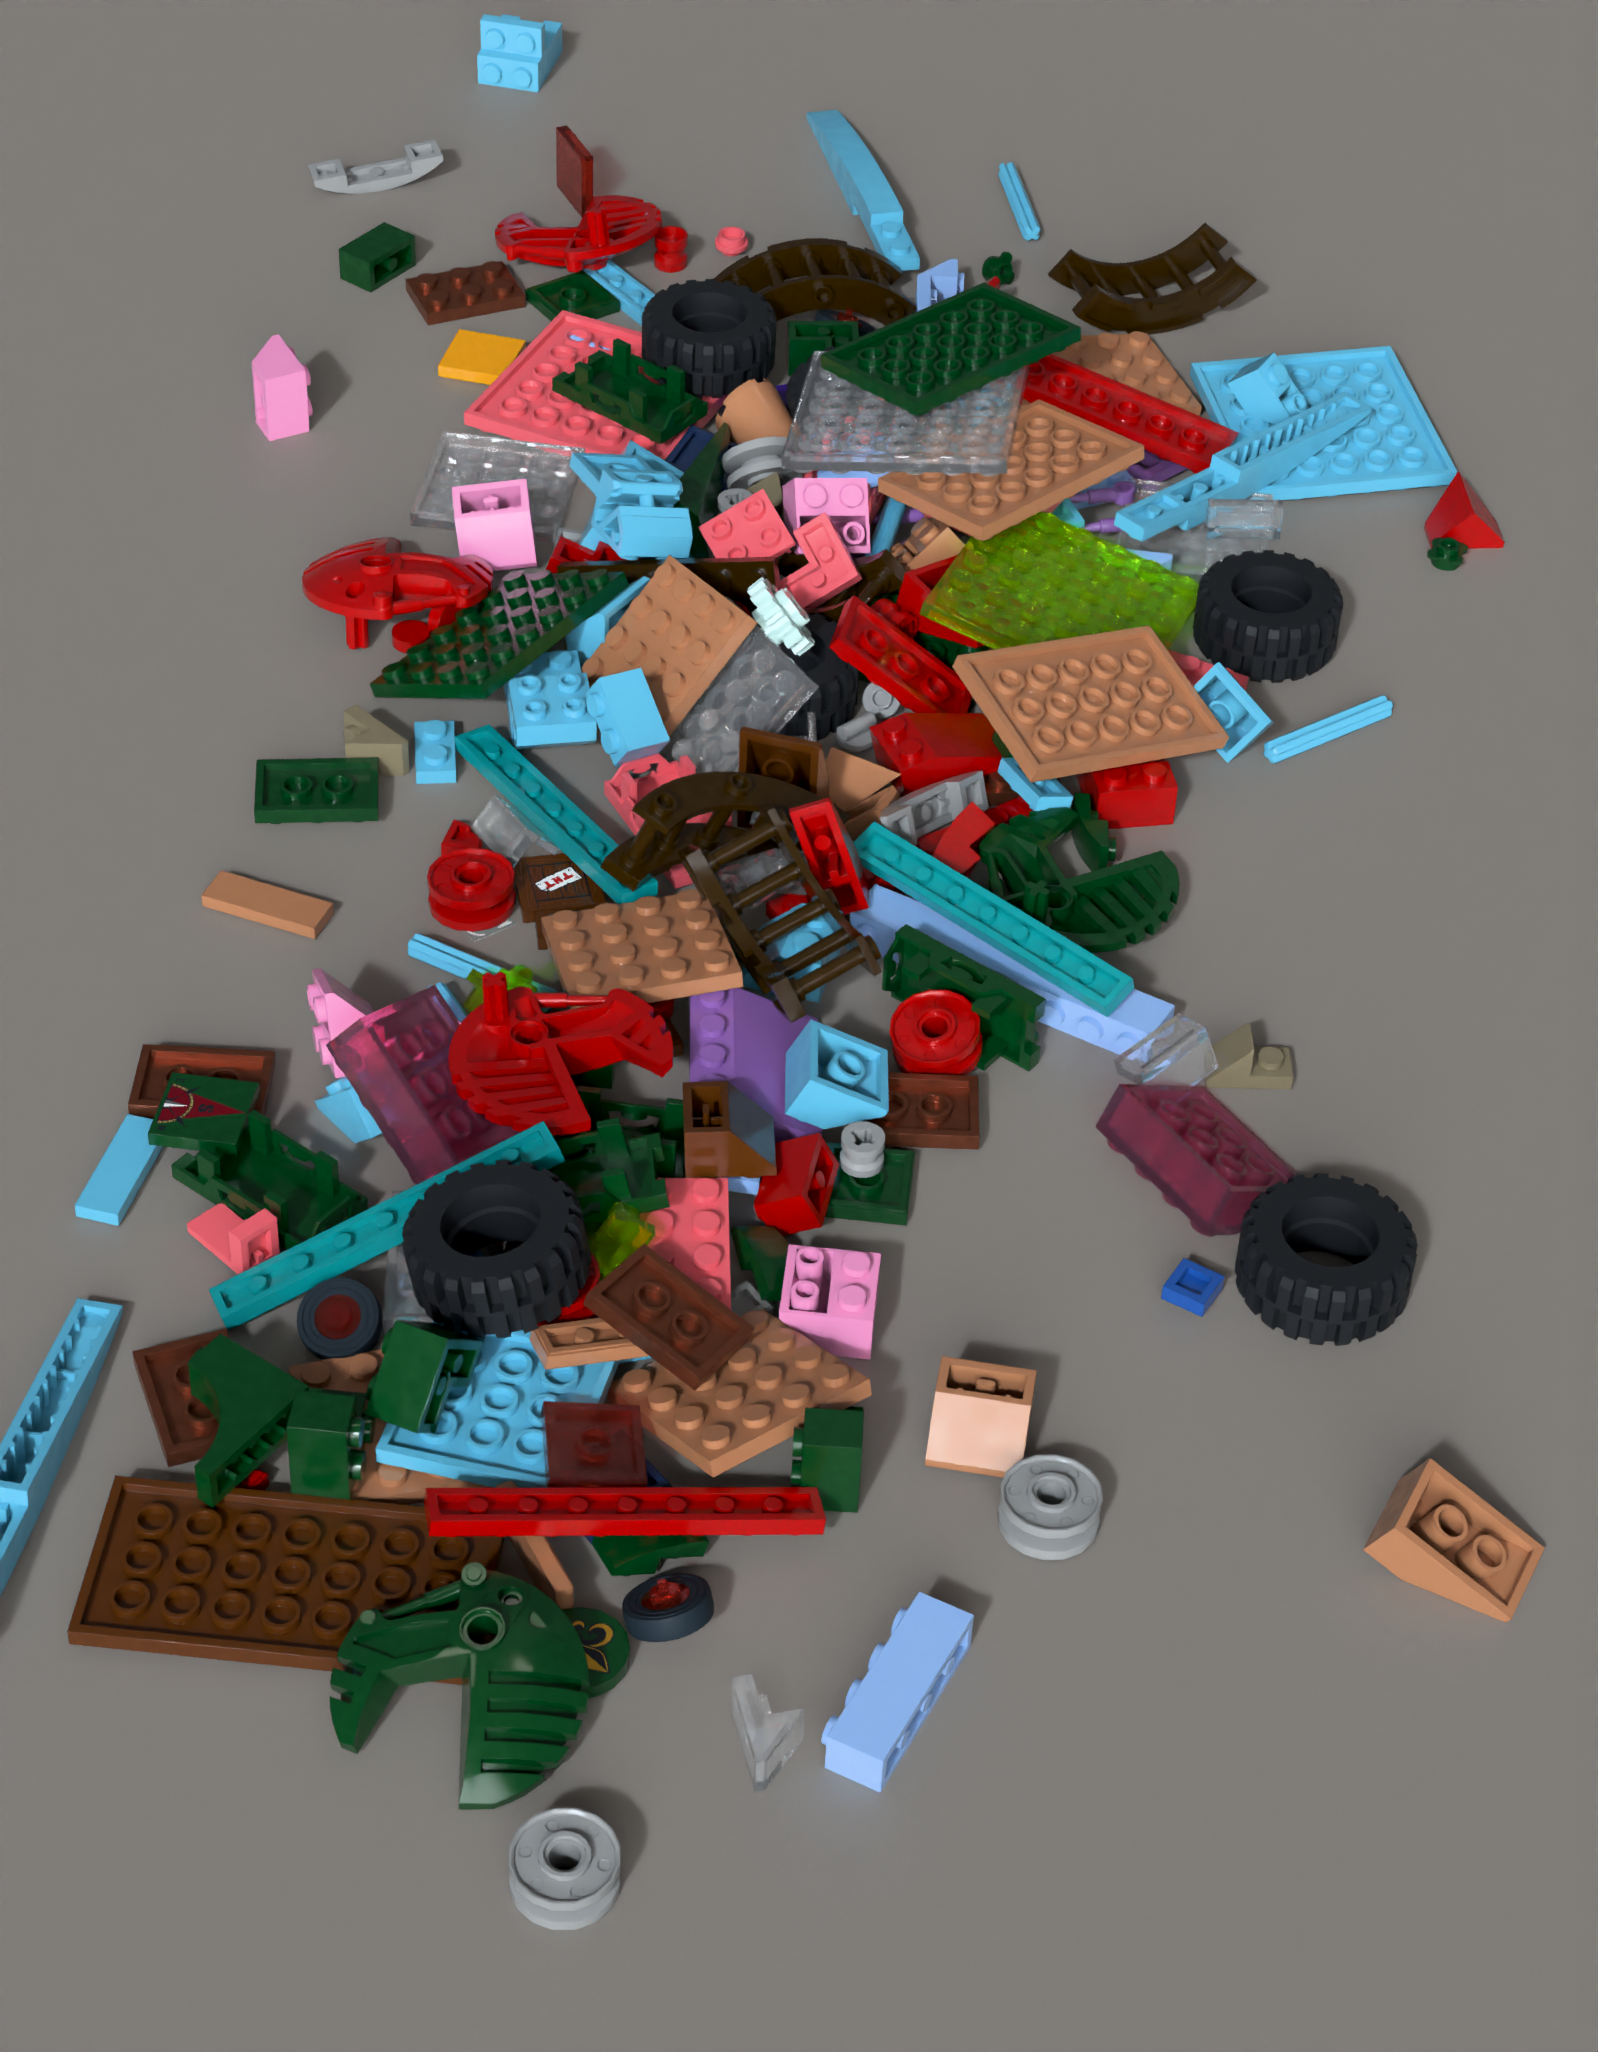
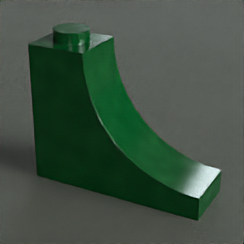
M221 1333L208 1345L199 1348L188 1361L191 1394L211 1411L219 1424L211 1447L194 1466L198 1499L212 1508L287 1441L286 1426L296 1390L308 1391L309 1389L308 1385Z

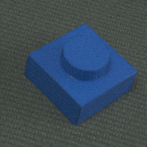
M1183 1258L1163 1285L1161 1299L1203 1317L1222 1291L1225 1276Z

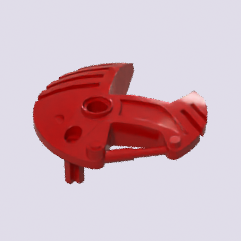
M620 195L593 196L577 227H537L521 212L509 215L497 225L495 240L497 247L506 253L507 260L509 261L519 258L544 265L566 266L569 272H579L585 270V268L594 271L606 267L608 260L628 253L653 238L661 230L662 215L660 209L656 208L654 204L644 202V200Z
M394 537L370 539L344 546L312 562L304 570L302 576V590L308 600L320 608L345 616L346 642L349 645V649L353 650L369 647L368 619L388 620L393 618V615L420 612L423 609L454 605L457 608H469L486 598L488 591H491L493 588V570L485 560L478 556L464 555L450 558L433 554L402 552L401 542Z
M487 972L482 976L484 1003L475 1008L458 1026L452 1037L448 1054L452 1084L456 1085L457 1094L461 1099L468 1101V1106L474 1112L484 1114L485 1119L497 1125L509 1126L519 1132L544 1121L552 1135H569L591 1131V1118L570 1075L588 1072L626 1060L663 1078L673 1067L674 1057L672 1036L670 1030L666 1032V1022L660 1014L654 1018V1008L640 997L621 988L611 989L608 995H568V993L533 992L531 988L526 986L507 990L506 975L503 972H498L495 975ZM568 1006H587L549 1014H545L541 1011V1008H567Z

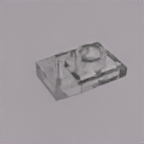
M774 848L726 863L718 867L719 872L715 876L725 894L729 892L736 894L789 863L782 851ZM798 850L809 867L803 850ZM796 879L746 908L755 909L776 893L806 895L807 893L799 880Z

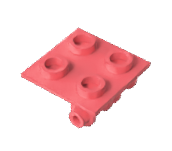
M764 489L698 527L715 558L779 557L786 552L788 554L791 553L790 548L796 545Z

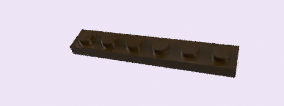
M778 557L676 559L727 599H750L751 596L747 592L748 587L761 577L767 578L772 585L776 586L778 591L781 590ZM666 559L561 562L557 566L558 573L573 569L579 570V573L592 572L598 569H606L607 572H624L628 584H631L643 576L651 579L656 569Z

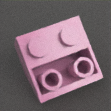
M279 334L273 335L252 361L256 424L269 441L309 432V416L313 414L312 404L307 396V386L311 384L307 366L299 362L294 349L291 346L288 347Z
M794 478L782 486L784 524L796 543L793 546L796 555H804L793 531L824 512L831 518L849 554L871 553L867 478Z
M527 479L452 487L454 519L460 556L476 555L485 560L493 571L537 566L532 509Z
M321 968L312 969L314 984L307 985V997L310 1010H314L316 1022L319 1023L318 1026H312L314 1047L316 1052L320 1053L322 1065L329 1064L335 1078L352 1076L365 1069L368 1073L388 1070L383 1027L370 1004Z
M789 1244L779 1319L834 1356L870 1360L879 1290L881 1253Z

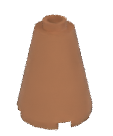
M763 378L764 382L758 383L755 379L748 380L733 390L722 403L726 407L722 416L718 413L716 415V428L719 430L725 422L729 427L730 441L738 445L757 438L772 436L793 439L798 448V455L794 461L799 462L803 470L808 463L810 451L776 387L768 379Z

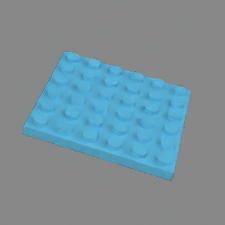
M1391 346L1277 356L1300 394L1304 396L1309 408L1345 391L1371 406L1372 410L1368 416L1315 455L1247 498L1249 503H1267L1292 499L1301 500L1303 498L1324 496L1334 497L1345 494L1404 490L1418 487H1437L1451 483L1457 470ZM1263 357L1191 363L1190 377L1211 421L1239 432L1236 443L1274 425L1247 414L1227 384L1244 366Z

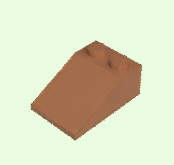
M1429 1458L1398 1481L1363 1550L1401 1580L1506 1623L1512 1619L1545 1547Z

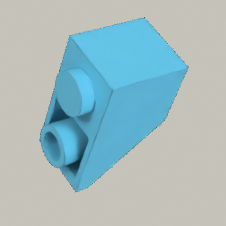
M1271 353L1244 366L1227 383L1247 414L1274 425L1309 409L1304 396L1300 394L1288 375L1286 368L1281 364L1275 353Z
M365 1069L352 1076L338 1079L325 1086L328 1092L327 1095L315 1101L317 1108L354 1143L371 1139L408 1119L385 1071L369 1076Z

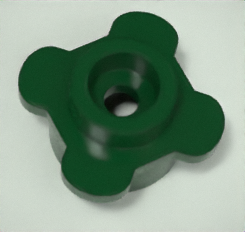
M1002 252L1001 256L988 257L982 267L983 278L987 281L997 275L1000 285L1011 284L1015 278L1011 265L1012 255L1009 252Z
M1435 538L1431 544L1433 548L1428 550L1427 557L1431 559L1434 567L1440 570L1451 571L1457 569L1463 563L1462 555L1467 553L1468 547L1466 544L1458 542L1453 538Z

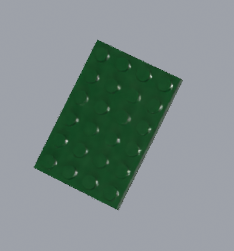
M983 282L821 354V368L860 387L862 390L884 399L886 402L908 411L912 415L918 416L927 414L931 409L946 402L955 401L959 396L972 390L981 389L985 384L1000 377L1009 376L1013 371L1026 365L1035 364L1052 353L1065 350L1066 347L1081 341V327Z
M577 569L568 570L563 573H551L550 570H543L532 574H524L522 570L511 572L502 578L503 582L488 591V596L469 608L459 610L455 614L456 621L451 625H443L434 629L429 639L409 648L406 651L407 655L399 662L384 667L381 671L382 674L370 683L372 692L376 698L486 699L627 588L629 584L625 573L607 572L606 569L579 573Z

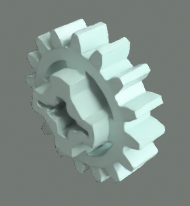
M763 577L748 587L747 592L751 596L750 599L757 606V609L751 613L776 646L784 642L788 649L791 648L795 655L801 656L815 645L811 632L805 627L810 618L786 587L778 591L774 584L772 585L767 578L764 579Z

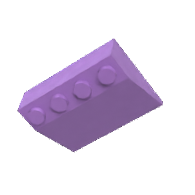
M741 988L690 996L689 1082L728 1081L773 1117L775 1143L815 1133H820L822 1136V1128L807 1122H801L785 1114L786 1052L810 1019L818 1022V1018L805 1015L791 1023L774 1007L773 1001Z

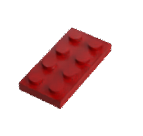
M855 595L844 604L829 648L842 661L850 663L866 675L871 683L883 688L895 697L903 707L911 709L915 713H967L972 696L955 671Z

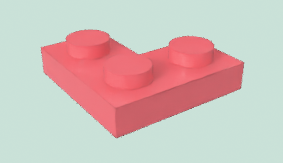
M825 512L793 531L809 563L782 579L780 583L781 589L786 587L803 609H814L863 579L831 518Z

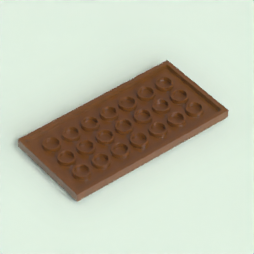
M115 1475L68 1627L69 1644L332 1671L333 1668L345 1671L346 1666L338 1662L337 1654L348 1631L363 1611L375 1608L381 1613L423 1597V1593L462 1579V1569L472 1562L481 1563L486 1570L498 1572L505 1537H429L425 1508L420 1506L234 1488L212 1508L198 1499L195 1483ZM459 1599L432 1610L427 1608L409 1616L456 1610L459 1607ZM485 1633L477 1636L473 1642L483 1644ZM461 1678L432 1681L437 1683L462 1685Z

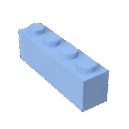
M921 1592L917 1594L908 1609L902 1607L898 1611L892 1624L891 1637L886 1644L881 1642L877 1644L869 1660L868 1673L863 1680L859 1678L854 1680L846 1696L845 1709L839 1717L833 1715L825 1726L821 1743L826 1745V1769L881 1793L971 1647L973 1614Z

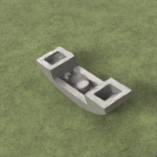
M436 139L404 145L405 157L348 169L343 168L339 158L309 164L308 170L314 186L336 193L362 194L389 190L412 182L442 163L443 155Z
M973 771L954 776L899 798L880 814L881 826L916 846L918 845L917 838L954 821L972 801L982 811L988 810L989 805L983 771Z

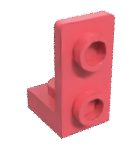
M219 1203L187 1223L188 1233L237 1274L280 1254L277 1217L266 1208L243 1220L225 1204Z

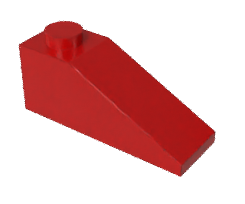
M831 798L790 808L789 814L809 868L822 889L824 890L829 887L833 891L840 904V911H843V915L869 908V882L857 849Z

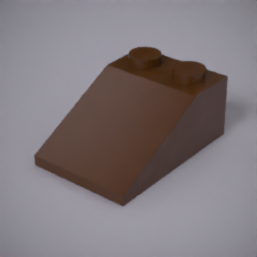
M742 726L739 742V772L775 778L810 791L823 799L829 798L830 782L822 743ZM737 810V827L751 829L753 825L750 824L753 811Z

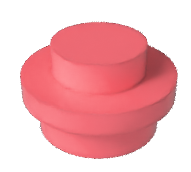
M724 227L715 238V247L726 256H737L748 248V239L741 228Z

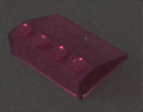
M435 985L358 1019L326 1044V1047L335 1059L336 1065L345 1074L358 1094L362 1105L369 1111L384 1134L386 1142L394 1149L407 1169L411 1180L416 1185L520 1133L513 1130L512 1127L497 1125L485 1119L484 1114L474 1112L468 1106V1101L461 1099L457 1094L456 1085L452 1084L448 1054L452 1037L460 1022Z
M1119 1084L1095 1126L1108 1139L1107 1144L1110 1148L1123 1154L1135 1165L1134 1170L1139 1176L1151 1181L1163 1193L1162 1198L1168 1204L1180 1209L1191 1220L1190 1225L1194 1230L1208 1237L1240 1233L1244 1214L1250 1209V1203L1262 1192L1266 1193L1267 1188L1279 1181L1286 1184L1289 1178L1298 1176L1293 1169L1204 1086Z

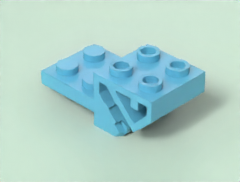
M572 452L570 468L596 496L591 525L620 558L638 560L639 557H653L659 560L667 559L669 555L673 558L689 557L693 539L689 509L671 508L680 500L679 495L683 492L682 482L671 471H654L640 455Z
M577 650L545 652L503 685L508 711L511 745L515 749L593 744L597 741V722L589 714L586 705V692L590 689L587 673L581 672Z

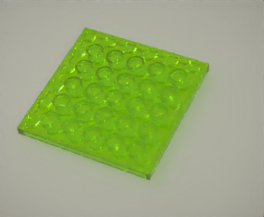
M1039 512L1023 520L1020 524L997 533L991 539L981 541L971 536L923 602L920 615L993 649L1150 625L1167 651L1170 652L1195 611L1199 584L1188 576L1179 575L1163 568L1156 561L1146 560L1127 551L1121 545L1111 544L1098 538L1086 529L1077 528L1061 521L1054 514Z

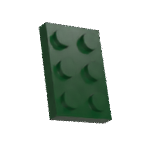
M378 757L259 759L256 762L255 823H359L378 821Z

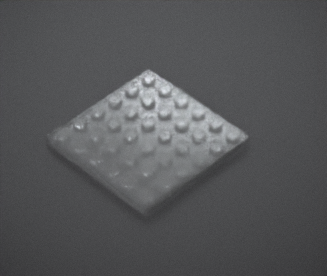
M814 351L781 456L782 470H794L798 473H808L813 470L831 471L837 474L849 471H868L871 474L906 472L910 475H919L924 472H939L950 476L961 473H980L984 476L1007 474L1030 365L1013 371L1009 376L1000 377L989 382L981 389H974L963 394L952 402L939 405L931 409L927 414L916 416L821 368L820 355L827 351Z

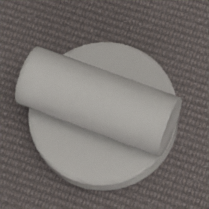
M873 683L866 687L863 693V705L867 712H872L879 719H886L897 712H903L904 707L883 688Z
M868 711L837 727L836 740L838 744L852 752H861L872 747L873 743L869 727L876 725L875 715Z

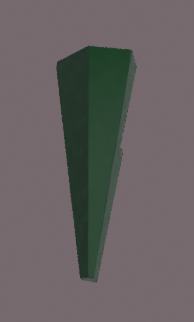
M725 422L679 479L682 482L683 492L679 495L680 500L671 507L689 509L693 535L689 554L695 559L703 557L712 558V551L698 527L716 517L719 512L717 498L722 492L725 473L721 459L723 454L728 451L730 441L729 427Z

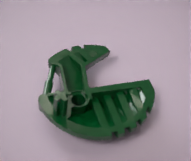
M1068 807L1030 811L1029 818L1021 814L1010 818L1009 825L999 824L979 844L978 855L981 857L982 863L987 866L990 892L1090 953L1115 951L1126 948L1127 942L1135 945L1144 941L1146 933L1154 935L1161 929L1162 921L1165 923L1169 921L1174 910L1172 903L1176 905L1178 901L1180 886L1178 871L1174 863L1162 850L1079 876L1065 878L1049 850L1077 825L1079 813ZM999 873L1002 875L1011 893L1009 896L1005 897L1003 882L999 878Z
M472 1562L462 1569V1579L423 1593V1597L381 1613L375 1608L363 1611L348 1631L337 1654L338 1662L346 1666L345 1671L333 1668L330 1680L332 1690L341 1694V1700L330 1697L331 1717L341 1748L358 1754L399 1686L452 1678L462 1679L459 1810L495 1809L525 1796L545 1781V1775L540 1774L545 1769L558 1768L570 1753L569 1747L564 1745L567 1741L577 1740L581 1733L583 1722L582 1720H577L578 1713H587L589 1694L581 1692V1687L590 1686L588 1664L583 1645L572 1622L563 1610L546 1594L529 1583L508 1574L486 1570L481 1563ZM459 1599V1607L456 1610L409 1616L427 1608L432 1610ZM484 1633L496 1636L493 1641L487 1644L473 1642L477 1636Z

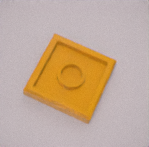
M459 329L438 364V376L491 385L526 348V340Z

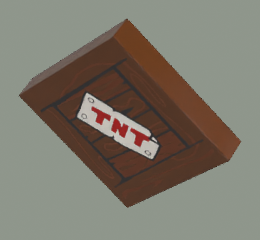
M564 853L511 859L515 872L514 886L523 923L535 922L534 911L576 909L580 911L592 909L606 903L603 890Z

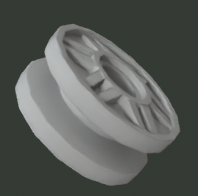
M772 436L746 441L732 447L723 454L721 459L723 469L726 473L731 474L726 481L727 488L746 490L773 473L779 474L781 487L794 478H802V467L799 462L794 461L798 455L797 444L793 439L787 437Z
M1057 1454L1034 1455L1019 1460L1006 1471L1000 1485V1503L997 1517L999 1531L1009 1545L1022 1554L1037 1559L1064 1560L1083 1553L1094 1543L1100 1527L1103 1494L1101 1483L1092 1470L1075 1459Z
M553 1808L533 1815L521 1825L509 1845V1892L517 1910L532 1923L551 1930H577L600 1920L612 1909L620 1893L621 1845L612 1827L598 1815L579 1808ZM561 1867H570V1868H573V1869H570V1870H559L558 1868H561Z

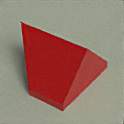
M1458 471L1425 521L1424 530L1431 549L1433 548L1431 545L1432 540L1435 538H1453L1458 542L1466 544L1468 549L1503 548L1504 540L1496 520Z

